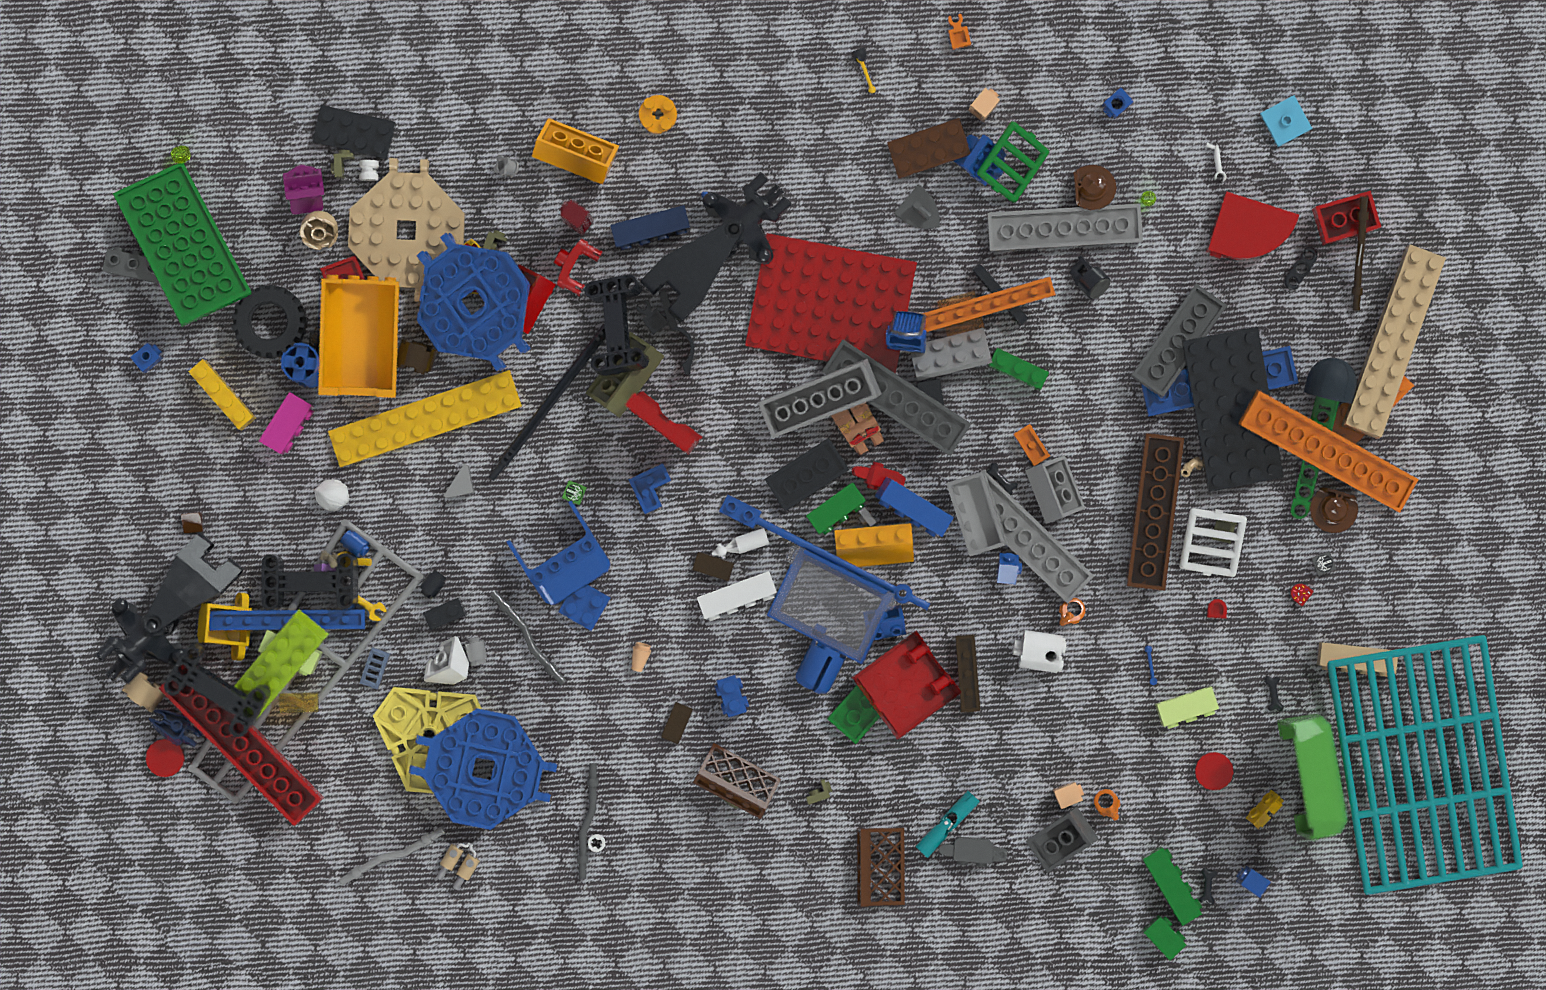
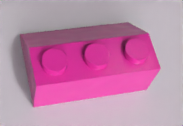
M289 392L262 434L259 442L280 454L288 453L294 445L292 443L294 437H298L303 431V423L312 417L314 406L296 394Z

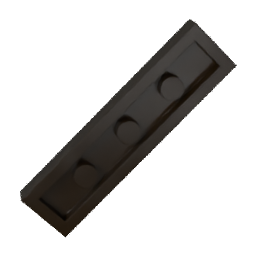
M975 635L955 636L959 689L962 692L960 694L961 713L978 712L981 710Z

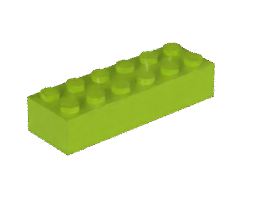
M298 610L234 687L247 695L258 685H266L270 689V698L259 714L260 716L329 634L301 610ZM256 691L257 697L263 699V694L260 691ZM246 708L250 715L254 714L252 708Z

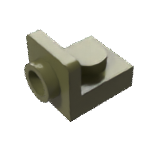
M494 230V233L489 231L483 248L496 250L498 243H495L496 240L507 243L508 239L504 237L505 233Z
M1216 520L1213 530L1233 533L1237 523ZM1211 537L1212 540L1231 544V540Z
M824 778L820 780L824 791L820 792V789L808 792L809 796L806 797L808 805L830 797L829 793L833 791L829 781L825 782Z

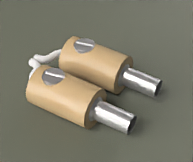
M469 842L466 845H450L440 862L442 868L436 878L442 881L447 871L453 870L464 850L459 847H469L473 855L467 854L456 873L459 876L453 885V888L459 890L464 880L469 881L480 862L476 858V852L472 848L473 845Z

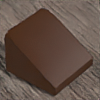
M202 512L181 514L184 533L203 532Z

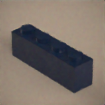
M684 205L610 225L616 248H621V251L631 249L632 245L637 243L640 246L650 244L652 239L658 238V241L668 239L669 235L674 233L677 236L688 233L687 230L691 229Z

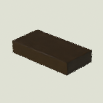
M698 552L692 570L729 582L735 563Z
M675 702L661 737L679 744L693 708Z

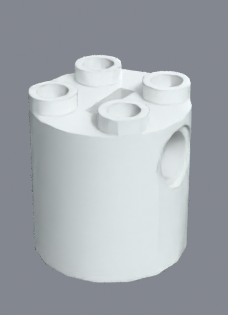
M1024 630L1022 640L1014 641L1013 655L1019 656L1018 667L1053 673L1062 672L1063 660L1061 653H1065L1067 642H1065V638L1061 635ZM1049 651H1053V652H1054V653L1051 654V655L1046 654V653L1049 652Z

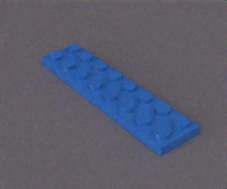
M1290 346L1263 352L1269 390L1298 384ZM1183 369L1163 398L1141 384L1148 417L1193 407L1187 369Z

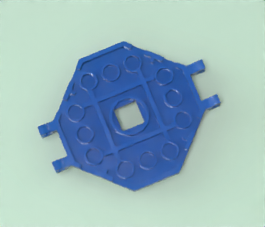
M445 233L440 238L448 247L447 250L433 260L427 251H421L416 255L424 265L423 286H421L417 322L438 352L490 360L497 372L499 370L502 371L507 366L498 355L513 344L516 345L521 354L531 349L522 339L530 283L508 252L456 244L453 235ZM476 289L485 305L474 314H471L462 299Z
M476 708L431 738L420 735L416 736V744L426 745L429 748L424 768L410 765L409 773L422 776L450 820L454 823L491 830L497 824L535 800L550 802L551 795L545 792H538L542 770L556 772L557 764L543 761L513 715ZM476 758L494 761L490 780L472 776Z

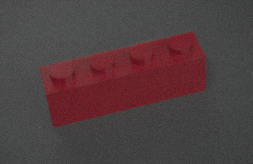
M571 199L569 202L565 201L559 209L563 222L582 236L594 221L589 211Z

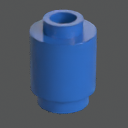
M348 530L340 541L343 547L357 558L360 556L364 557L370 549L368 547L369 542L355 531L351 532Z

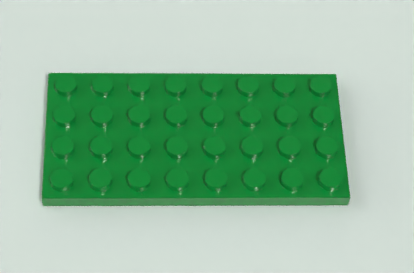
M183 161L113 193V197L181 327L252 294Z

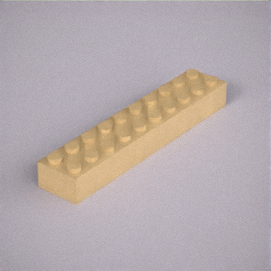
M1408 245L1405 248L1361 369L1353 404L1349 403L1341 426L1375 439L1382 437L1446 260L1445 257L1413 245Z

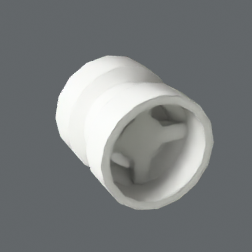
M360 160L359 167L362 170L359 174V180L378 181L376 169L379 167V161Z

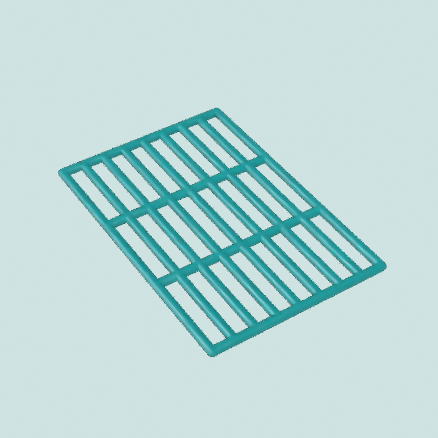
M1480 635L1329 661L1327 663L1364 893L1371 895L1522 869V856L1486 636ZM1478 643L1480 644L1490 712L1479 713L1468 647V645ZM1461 647L1471 715L1460 716L1449 648ZM1437 650H1442L1452 718L1442 720L1430 653ZM1423 653L1433 721L1422 723L1411 656ZM1404 656L1414 724L1403 726L1392 659ZM1385 659L1395 720V728L1384 729L1373 662ZM1365 662L1377 730L1365 732L1354 665ZM1347 666L1358 733L1347 736L1335 668ZM1492 719L1502 787L1491 789L1480 722ZM1473 722L1483 790L1472 792L1461 725ZM1453 725L1464 787V794L1453 795L1442 728ZM1435 729L1446 797L1434 798L1424 730ZM1416 732L1427 798V800L1416 802L1405 734ZM1397 735L1408 801V803L1396 805L1386 737ZM1378 738L1389 804V806L1381 808L1377 807L1367 740ZM1358 741L1370 807L1369 810L1363 811L1358 810L1348 743ZM1504 795L1515 863L1503 864L1493 796ZM1485 798L1496 865L1485 868L1474 800ZM1466 801L1477 867V869L1465 871L1455 803ZM1447 804L1458 870V872L1446 874L1436 806ZM1427 807L1439 873L1438 876L1432 877L1427 876L1417 809ZM1409 811L1420 879H1408L1398 812ZM1390 814L1401 882H1389L1379 820L1380 815ZM1368 817L1372 819L1382 885L1372 887L1370 885L1360 819Z

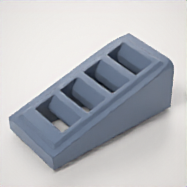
M372 647L360 684L378 690L391 653ZM374 655L383 657V661L373 658ZM371 663L380 664L381 668L372 666ZM369 669H372L374 671L379 672V675L377 676L375 674L369 673L368 671ZM369 676L377 679L376 683L366 680V677Z

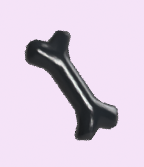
M991 463L990 469L986 472L994 477L1011 496L1013 489L1017 488L1018 483L1009 482L999 472L998 464Z
M1267 676L1264 679V682L1269 687L1271 704L1267 708L1269 711L1276 709L1281 712L1284 709V706L1279 701L1277 684L1280 681L1279 677L1271 678Z
M1203 868L1201 873L1204 876V893L1198 901L1201 903L1207 902L1209 905H1212L1215 902L1211 894L1212 879L1218 873L1215 870L1209 871L1207 868Z

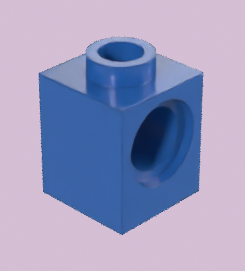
M1120 88L1102 104L1104 107L1103 111L1108 117L1116 119L1134 101ZM1113 100L1120 101V109L1112 107Z

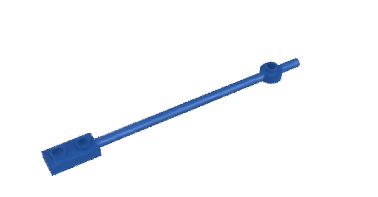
M727 495L719 510L720 513L752 529L757 524L896 594L894 599L900 604L911 602L925 610H928L930 603L914 596L908 585L900 584L895 586L760 518L762 511L730 495ZM901 590L906 591L905 597L899 595Z

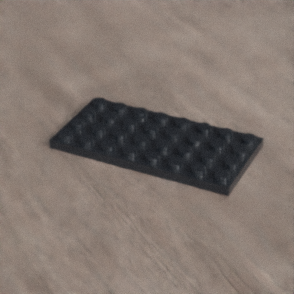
M1258 327L1183 340L1182 345L1208 492L1283 478L1279 446L1238 424L1257 390L1270 396Z

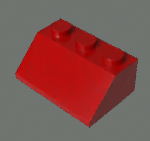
M518 265L530 283L523 332L529 334L556 284L542 275Z

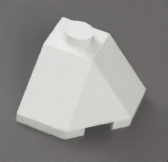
M454 636L441 643L438 647L440 652L434 660L430 658L426 664L424 681L454 685L467 679L469 661L458 637Z

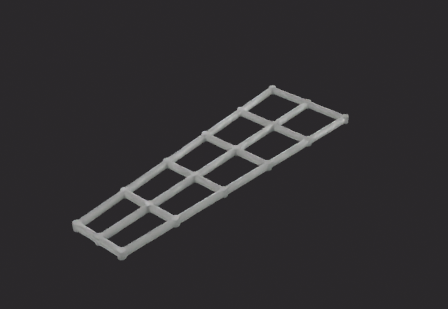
M347 519L341 521L324 550L331 554L346 529L351 532L355 531L367 540L371 547L377 550L372 557V565L366 566L358 577V590L383 555L414 578L383 616L375 611V615L379 616L382 620L377 621L347 660H344L322 643L319 645L317 650L323 652L324 655L341 667L310 705L287 690L298 675L297 672L254 722L253 725L259 729L282 696L304 711L275 746L279 752L282 751L375 636L387 624L389 619L424 579V575ZM318 559L316 564H325L326 561ZM297 592L287 610H296L306 592ZM349 596L344 598V604L347 606L351 602ZM357 604V606H356V607H358L359 609H365V608H363L362 606H360L359 604ZM337 606L335 610H344V609H341L339 606ZM365 609V613L370 615L369 611ZM207 738L189 765L188 770L234 804H237L253 784L247 780L236 794L221 785V780L233 765L228 759L214 778L199 769V764L212 745L211 741Z

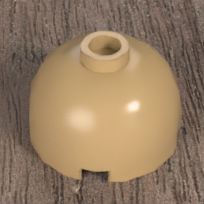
M314 211L303 218L299 233L305 245L312 249L322 250V247H332L336 242L338 225L335 218L328 212Z

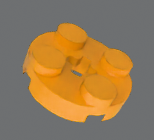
M653 95L646 98L641 104L639 119L643 127L649 132L662 134L675 125L677 109L673 101L666 96ZM657 109L664 113L663 116H660L659 120L653 115V112H656Z

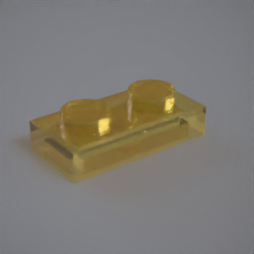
M319 692L279 693V712H319Z

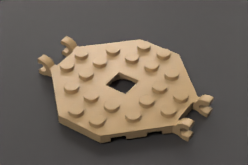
M389 158L390 172L350 208L348 247L374 276H379V280L385 281V277H396V281H399V288H415L414 301L420 302L421 286H423L424 265L416 255L421 251H427L433 260L447 250L448 247L440 238L445 233H451L456 244L463 245L465 213L430 177L428 159H420V173L398 172L399 160L397 158ZM398 221H416L415 240L397 239Z

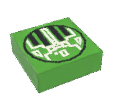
M569 480L562 498L580 505L587 487Z

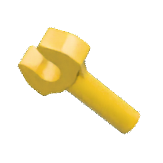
M343 551V552H340V553L337 554V555H340V554H343V553L351 554V552ZM349 557L345 558V567H348L351 563ZM357 558L358 566L372 565L371 558Z
M358 595V604L369 611V619L381 621L382 619L375 615V611L380 609L383 612H387L384 604L381 602L371 604Z

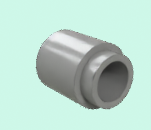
M479 637L468 639V643H465V648L471 666L485 664L487 654L484 640H479Z

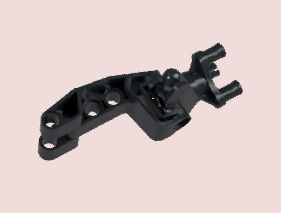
M759 172L749 184L746 183L742 187L745 202L742 205L714 192L705 194L702 201L709 217H720L724 221L722 225L663 256L641 279L640 282L652 295H655L666 284L679 295L675 303L667 309L679 323L684 321L704 301L725 260L727 261L735 255L742 241L749 246L750 259L761 264H769L773 260L774 254L761 223L764 220L777 222L792 203L783 196L773 206L772 203L784 193L783 189H779L780 186L776 183L765 195L757 193L769 181L762 172Z
M199 532L177 553L148 614L143 617L138 615L136 605L129 603L124 598H118L113 603L112 613L125 638L122 639L110 635L105 640L106 643L94 654L99 661L104 663L115 651L117 655L116 663L105 673L108 678L111 676L110 680L115 681L120 675L125 683L130 684L139 673H143L147 668L144 656L175 666L185 649H183L181 643H170L166 637L178 628L185 613L212 597L223 594L241 575L244 569L230 557L222 567L219 566L216 569L204 558L213 549L214 544Z

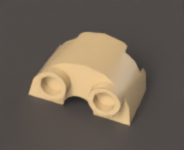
M139 673L130 684H125L122 691L127 693V697L141 707L144 706L149 712H153L165 695L158 689L161 687L158 683L154 682L151 684L147 681L149 677L145 673Z

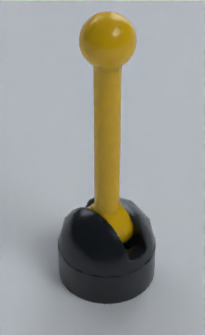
M865 47L851 52L853 60L862 66L869 85L868 91L875 93L876 88L872 85L864 64L867 58Z

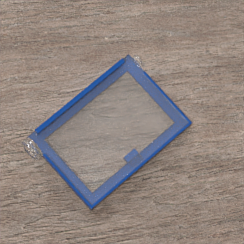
M796 544L792 545L786 556V561L791 563L767 616L863 664L888 610H892L896 605L897 600L894 599L896 594Z

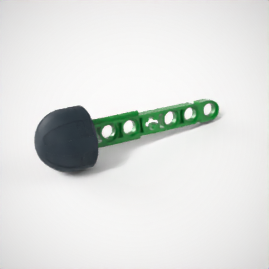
M1326 358L1317 362L1308 374L1303 391L1316 396L1310 419L1331 431L1333 430L1339 402L1353 404L1356 392V374L1353 368L1344 360ZM1320 405L1324 407H1331V411H1329L1328 409H1320ZM1320 412L1328 414L1327 422L1322 423L1318 420ZM1305 460L1302 462L1295 490L1296 498H1293L1291 514L1296 519L1305 518L1309 513L1311 506L1309 500L1313 497L1320 470L1314 465H1306ZM1306 468L1314 470L1313 478L1308 479L1305 477L1304 471ZM1302 486L1309 488L1310 494L1308 497L1300 495L1299 490ZM1297 505L1305 507L1304 515L1299 516L1295 513Z

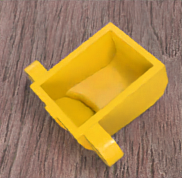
M237 593L234 606L201 604L198 618V642L231 646L232 660L242 661L245 657L246 646H249L250 631L252 630H209L210 611L252 610V608H249V595L247 593Z

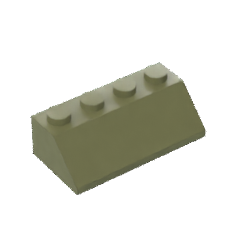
M629 332L630 348H639L649 357L648 366L636 371L607 376L598 375L585 393L619 418L627 409L625 406L626 402L633 393L637 394L664 358L663 354L632 332ZM641 355L636 357L635 362L641 359ZM623 358L618 360L617 365L622 363Z

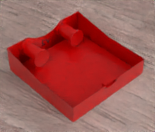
M643 391L637 394L633 393L625 404L631 412L688 455L702 439V436L688 425L676 424L664 416L659 403Z
M917 630L852 677L896 739L903 737L962 693L950 675L937 662Z

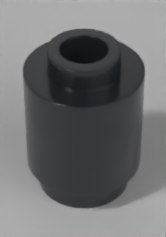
M434 569L419 586L422 589L420 593L429 599L431 596L435 598L445 585L446 577Z

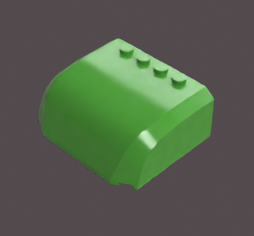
M1319 714L1277 720L1280 739L1293 738L1306 807V813L1294 814L1296 833L1309 840L1341 833L1348 819L1331 724Z

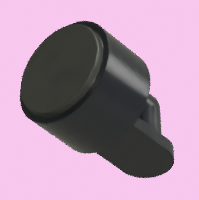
M1080 255L1078 257L1079 261L1070 269V275L1073 277L1075 284L1089 299H1096L1107 291L1111 279L1100 267H1093ZM1086 267L1088 271L1082 275L1080 271Z

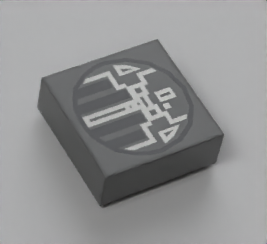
M1330 551L1311 558L1317 576L1336 570Z

